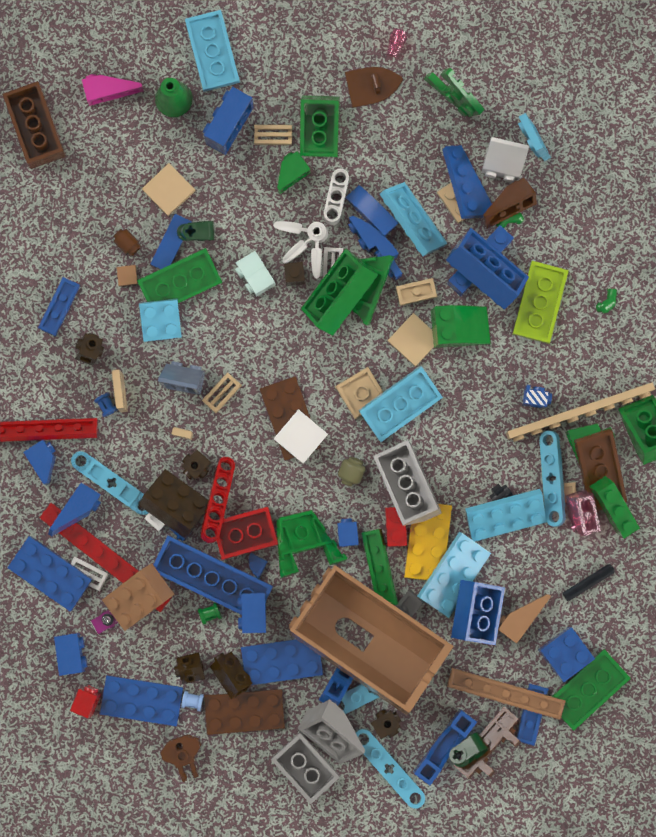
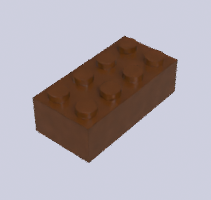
M37 81L3 93V98L30 169L66 157L39 82Z

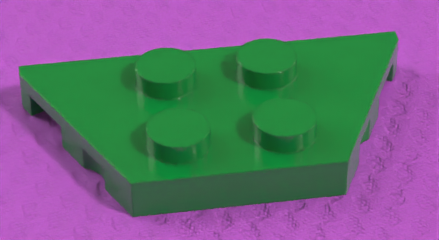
M392 255L361 259L378 274L363 297L352 309L367 326L371 323L394 259Z

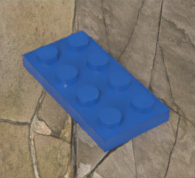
M28 536L8 566V569L70 612L93 581V578L32 536Z
M296 639L241 647L244 671L249 674L252 685L323 675L321 656Z
M106 675L100 715L177 726L183 687Z

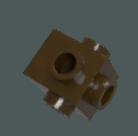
M85 333L82 339L78 338L75 349H78L75 360L93 366L97 358L102 356L104 347L101 346L103 339L93 333Z
M196 449L192 455L188 453L182 460L184 464L181 467L185 469L182 473L190 480L192 478L196 480L200 478L202 480L208 474V468L212 462ZM195 463L198 464L197 469H193Z
M199 652L176 658L177 666H174L176 677H180L182 685L205 679L204 667Z
M385 708L375 714L376 718L370 721L380 739L386 736L389 738L399 733L398 729L401 728L399 725L401 722L400 717L396 711L392 713L390 709L388 711ZM389 720L391 722L389 726H384L385 721Z

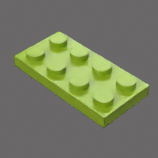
M531 261L527 275L529 278L525 283L512 335L550 344L569 270Z

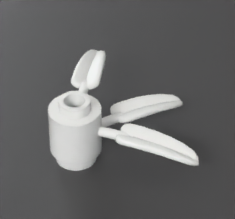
M275 222L273 226L276 229L300 234L303 231L307 232L309 236L305 242L300 240L285 254L283 263H288L307 249V244L313 240L315 242V248L311 250V264L313 276L318 279L322 264V249L319 248V243L324 242L328 238V229L320 222H313L309 225L308 229L302 228L300 223ZM320 229V233L315 235V230Z

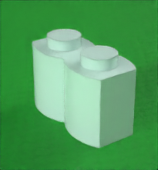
M256 251L236 262L237 268L235 271L240 279L244 277L247 281L245 287L250 294L254 293L257 297L275 286V281Z

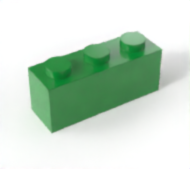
M604 476L589 486L617 534L625 539L640 529L612 480Z

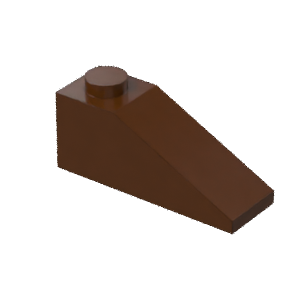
M525 177L508 185L483 214L487 229L537 204L536 192Z

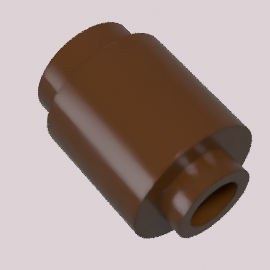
M120 229L113 236L115 238L113 242L125 255L128 254L132 257L141 248L139 241L127 229L124 231Z

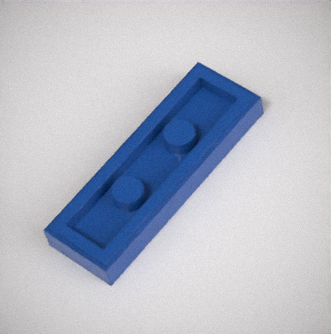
M174 214L150 263L151 266L162 269L173 263L183 243V240L177 236V228L181 224L192 223V221Z
M62 277L38 329L56 337L80 288L79 284Z
M533 684L528 686V690L544 695L548 693V688ZM523 709L516 738L522 743L535 746L542 714Z

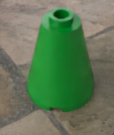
M166 78L162 81L155 95V103L163 115L180 117L187 113L192 105V93L186 84L175 78Z

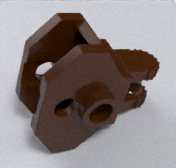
M186 734L169 740L160 753L162 760L174 764L175 768H178L182 782L187 781V774L183 766L190 764L191 773L194 778L199 777L195 765V755L201 748L199 738ZM177 743H181L183 748H178Z

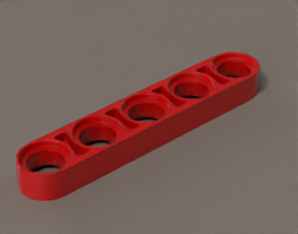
M222 457L215 469L201 530V538L207 543H214L221 532L235 470V462L230 457ZM221 463L229 464L230 470H224L221 467ZM218 479H223V480H225L226 483H227V486H225V487L220 486V485L217 483V480H218ZM216 495L220 496L223 499V503H216L213 497ZM211 512L217 513L219 520L211 519L209 514ZM206 530H213L215 537L207 536Z

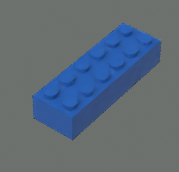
M167 536L153 564L161 576L241 615L242 609L238 610V598H241V594L266 593L267 601L274 587L171 536Z

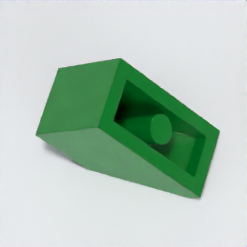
M298 151L295 153L290 152L283 157L277 186L279 194L311 173L309 166Z

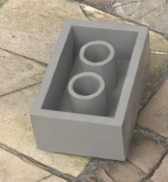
M301 731L271 757V761L310 804L340 778L339 773Z

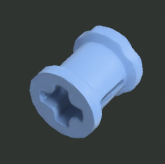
M184 691L181 708L190 707L201 711L204 694L195 695Z

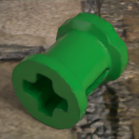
M216 602L207 608L198 609L203 625L216 618L222 619Z

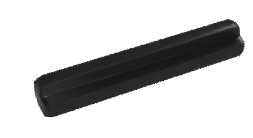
M607 564L562 594L566 601H570L615 573V570L611 564Z

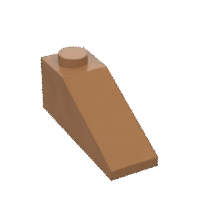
M545 594L508 613L506 616L502 615L498 631L517 644L551 596Z

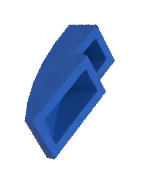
M360 185L345 197L357 212L385 237L398 226V222Z
M336 667L319 701L326 702L331 700L338 706L353 678Z

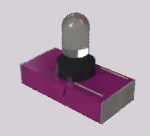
M110 610L101 613L100 616L90 621L97 634L114 627L118 623Z

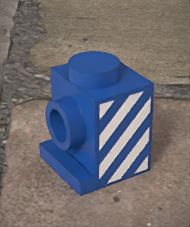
M531 385L525 386L522 406L545 409L548 404L551 405L552 393L545 391V388L542 387L530 389Z

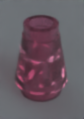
M393 28L389 36L387 55L397 58L408 39L406 37L407 32Z

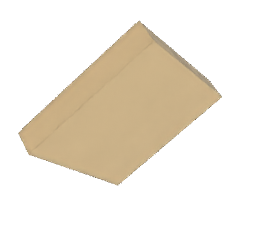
M170 163L142 188L148 197L168 217L195 192V189Z
M414 313L388 339V342L415 367L434 347L432 329Z
M368 367L335 386L354 419L362 416L358 411L383 393Z
M112 370L116 408L120 412H128L124 374L120 370Z

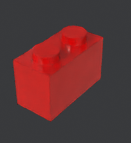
M395 507L385 508L387 547L407 546L406 525H402Z
M91 685L79 688L70 711L85 718L92 717L102 695L98 693L99 689Z

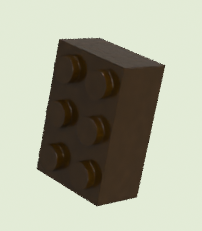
M164 469L143 495L139 506L187 539L205 516L208 499Z

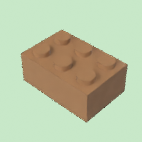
M151 563L107 595L102 601L123 630L126 631L175 594Z

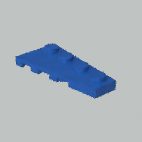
M462 145L445 146L442 151L461 219L484 217L483 214L492 203Z

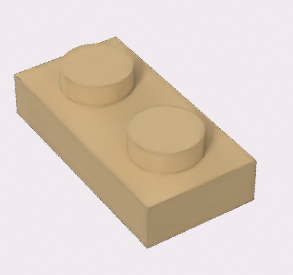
M452 183L437 191L438 196L455 221L459 224L465 220L461 219Z
M433 278L396 286L400 306L437 298Z

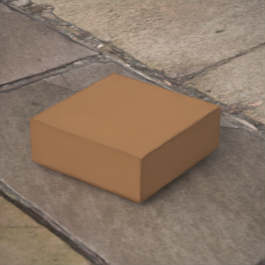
M136 265L117 267L119 287L138 285Z

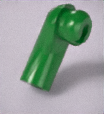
M518 213L496 224V226L505 228L508 223L521 224L524 221L522 213Z
M617 289L607 290V299L602 303L598 302L596 305L598 312L608 313L615 307Z

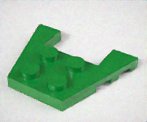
M451 68L445 69L440 74L450 84L449 86H446L433 72L428 73L424 77V80L442 94L448 102L456 106L458 112L464 117L477 116L485 110L471 92L467 93L462 88L464 83L461 79L457 81L453 77L455 72Z
M312 510L280 517L276 520L281 578L295 575L299 572L293 554L323 547L329 565L347 560L344 553L341 554L336 547L337 543L334 539H330L325 532L326 528Z

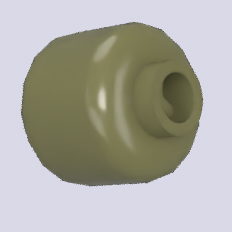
M351 456L349 459H344L338 471V476L342 479L341 482L347 486L359 484L366 471L363 465L364 462Z

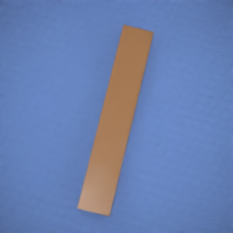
M452 668L447 687L559 720H561L565 700Z

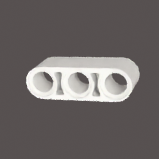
M344 169L335 170L331 177L324 209V220L328 225H336L341 219L349 183L348 172ZM337 176H344L346 180L338 183L335 178ZM333 194H340L342 198L339 201H334L331 199V196ZM335 212L338 216L335 219H329L327 214Z

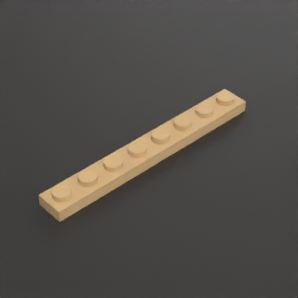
M652 382L507 431L506 435L508 440L513 439L516 442L524 439L525 434L531 433L533 436L542 433L543 428L549 427L551 430L560 427V423L567 420L569 424L578 421V416L585 414L586 417L597 414L596 410L603 408L604 411L615 408L614 404L620 402L622 405L631 403L634 397L639 396L640 399L651 396L650 392L654 391L655 387Z

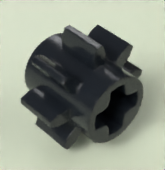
M497 484L491 488L493 493L490 495L492 501L514 496L507 485L501 487Z

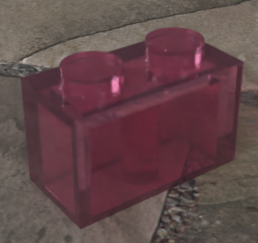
M584 490L566 495L573 532L586 536L601 531L594 495Z

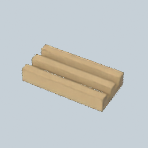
M254 125V145H292V125ZM258 130H288V132H258ZM258 137H288V140H258Z
M227 372L202 401L217 413L242 385ZM227 379H230L231 381L210 403L208 401L210 397ZM235 384L236 386L215 408L213 405Z

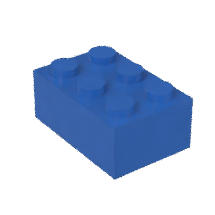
M233 86L230 91L227 90L222 98V105L215 109L212 115L214 117L212 122L207 123L203 130L206 145L225 156L254 108L252 97Z
M460 580L451 638L496 645L505 587Z

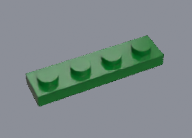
M382 529L363 532L361 534L374 592L391 604L398 605Z

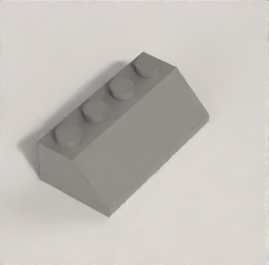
M409 440L373 456L403 526L424 522L442 514Z

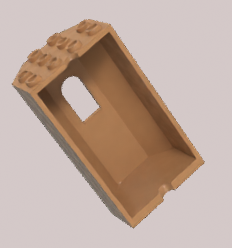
M336 565L332 569L328 568L322 576L323 583L321 585L317 584L311 592V601L306 600L300 608L299 618L295 616L289 624V635L396 709L408 715L454 646ZM348 618L374 636L364 652L337 634L335 625L338 620Z

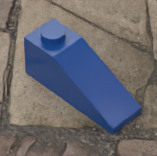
M80 483L50 527L48 535L52 537L89 516L92 510L96 512L101 504L99 501L101 494Z

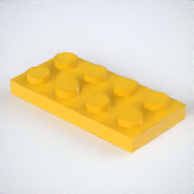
M438 504L442 514L424 522L411 524L404 577L421 580L429 579L447 551L452 505Z

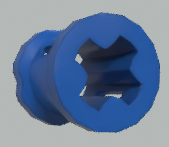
M109 392L94 400L101 408L103 417H107L118 410L111 401Z

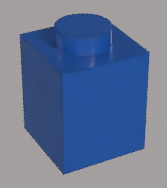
M352 518L341 519V523H337L339 547L359 545L357 522H353Z

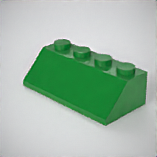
M345 248L301 310L317 328L333 336L378 274L368 264Z

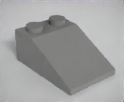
M328 700L305 712L298 729L339 764L365 753V749L346 714L336 703Z

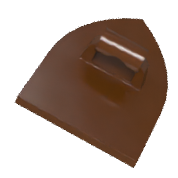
M366 67L345 72L352 108L378 103L387 99L398 89L403 81L400 75L382 67Z

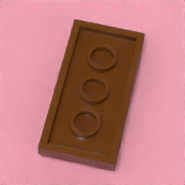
M296 376L260 388L276 435L298 409L311 419ZM279 444L285 461L295 458Z
M607 429L575 439L574 443L589 511L594 513L602 510L589 486L604 476L615 483L624 501L628 502L613 430Z
M282 689L244 692L233 699H230L227 693L204 695L207 735L285 728Z

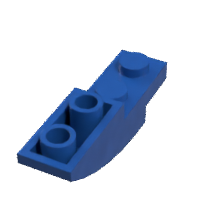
M355 216L349 217L350 223L348 227L353 234L357 233L360 238L358 243L363 250L367 249L368 252L376 249V252H374L376 257L388 255L394 256V259L398 257L399 253L379 230ZM393 259L388 276L397 280L402 277V272Z

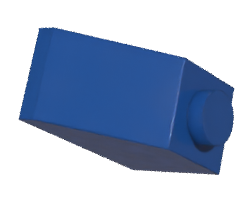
M41 440L23 453L42 483L47 486L50 484L56 459L54 452L56 450L51 442L47 443L45 440Z

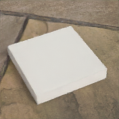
M298 409L274 440L304 464L328 434Z

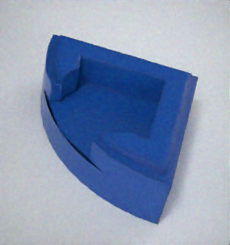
M250 553L249 567L251 572L257 578H260L268 561Z

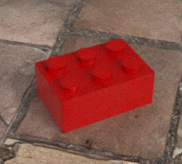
M269 507L223 519L221 532L217 539L222 560L278 545Z

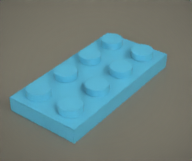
M221 10L186 18L185 23L203 91L240 83Z
M524 113L519 116L521 122L518 125L522 133L527 137V143L538 158L541 157L544 161L551 158L535 125L527 114Z
M405 182L385 189L380 193L384 203L392 211L395 219L401 224L406 235L410 237L417 251L422 256L430 254L447 244Z
M419 366L358 411L378 440L382 442L443 397L422 366Z
M540 489L465 508L470 537L474 542L546 523L543 495Z
M459 532L417 597L449 618L456 608L460 580L473 582L491 553Z

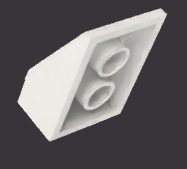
M491 137L481 173H484L488 178H496V176L504 178L503 180L509 183L518 181L529 146Z

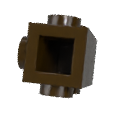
M232 651L227 654L220 653L214 658L215 661L210 668L230 699L246 692L253 684L249 674L244 671L239 659L234 656Z

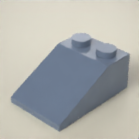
M174 361L171 364L166 363L158 378V382L163 388L201 395L205 372L201 370L202 367L190 365V368L182 367V363Z

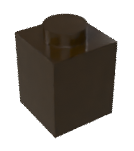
M303 262L285 263L286 286L305 284Z

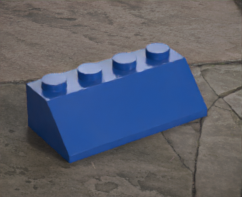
M472 228L467 231L446 259L453 268L457 269L467 280L476 285L481 292L489 296L495 304L501 306L504 310L519 296L529 276Z

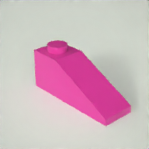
M96 74L88 75L85 77L86 79H82L89 106L144 92L142 84L139 82Z

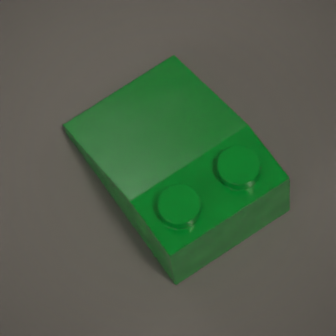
M302 95L300 111L301 156L338 157L340 96Z
M448 305L435 306L430 311L434 348L491 344L487 307Z
M651 395L618 409L633 447L643 465L656 460V399L654 395Z

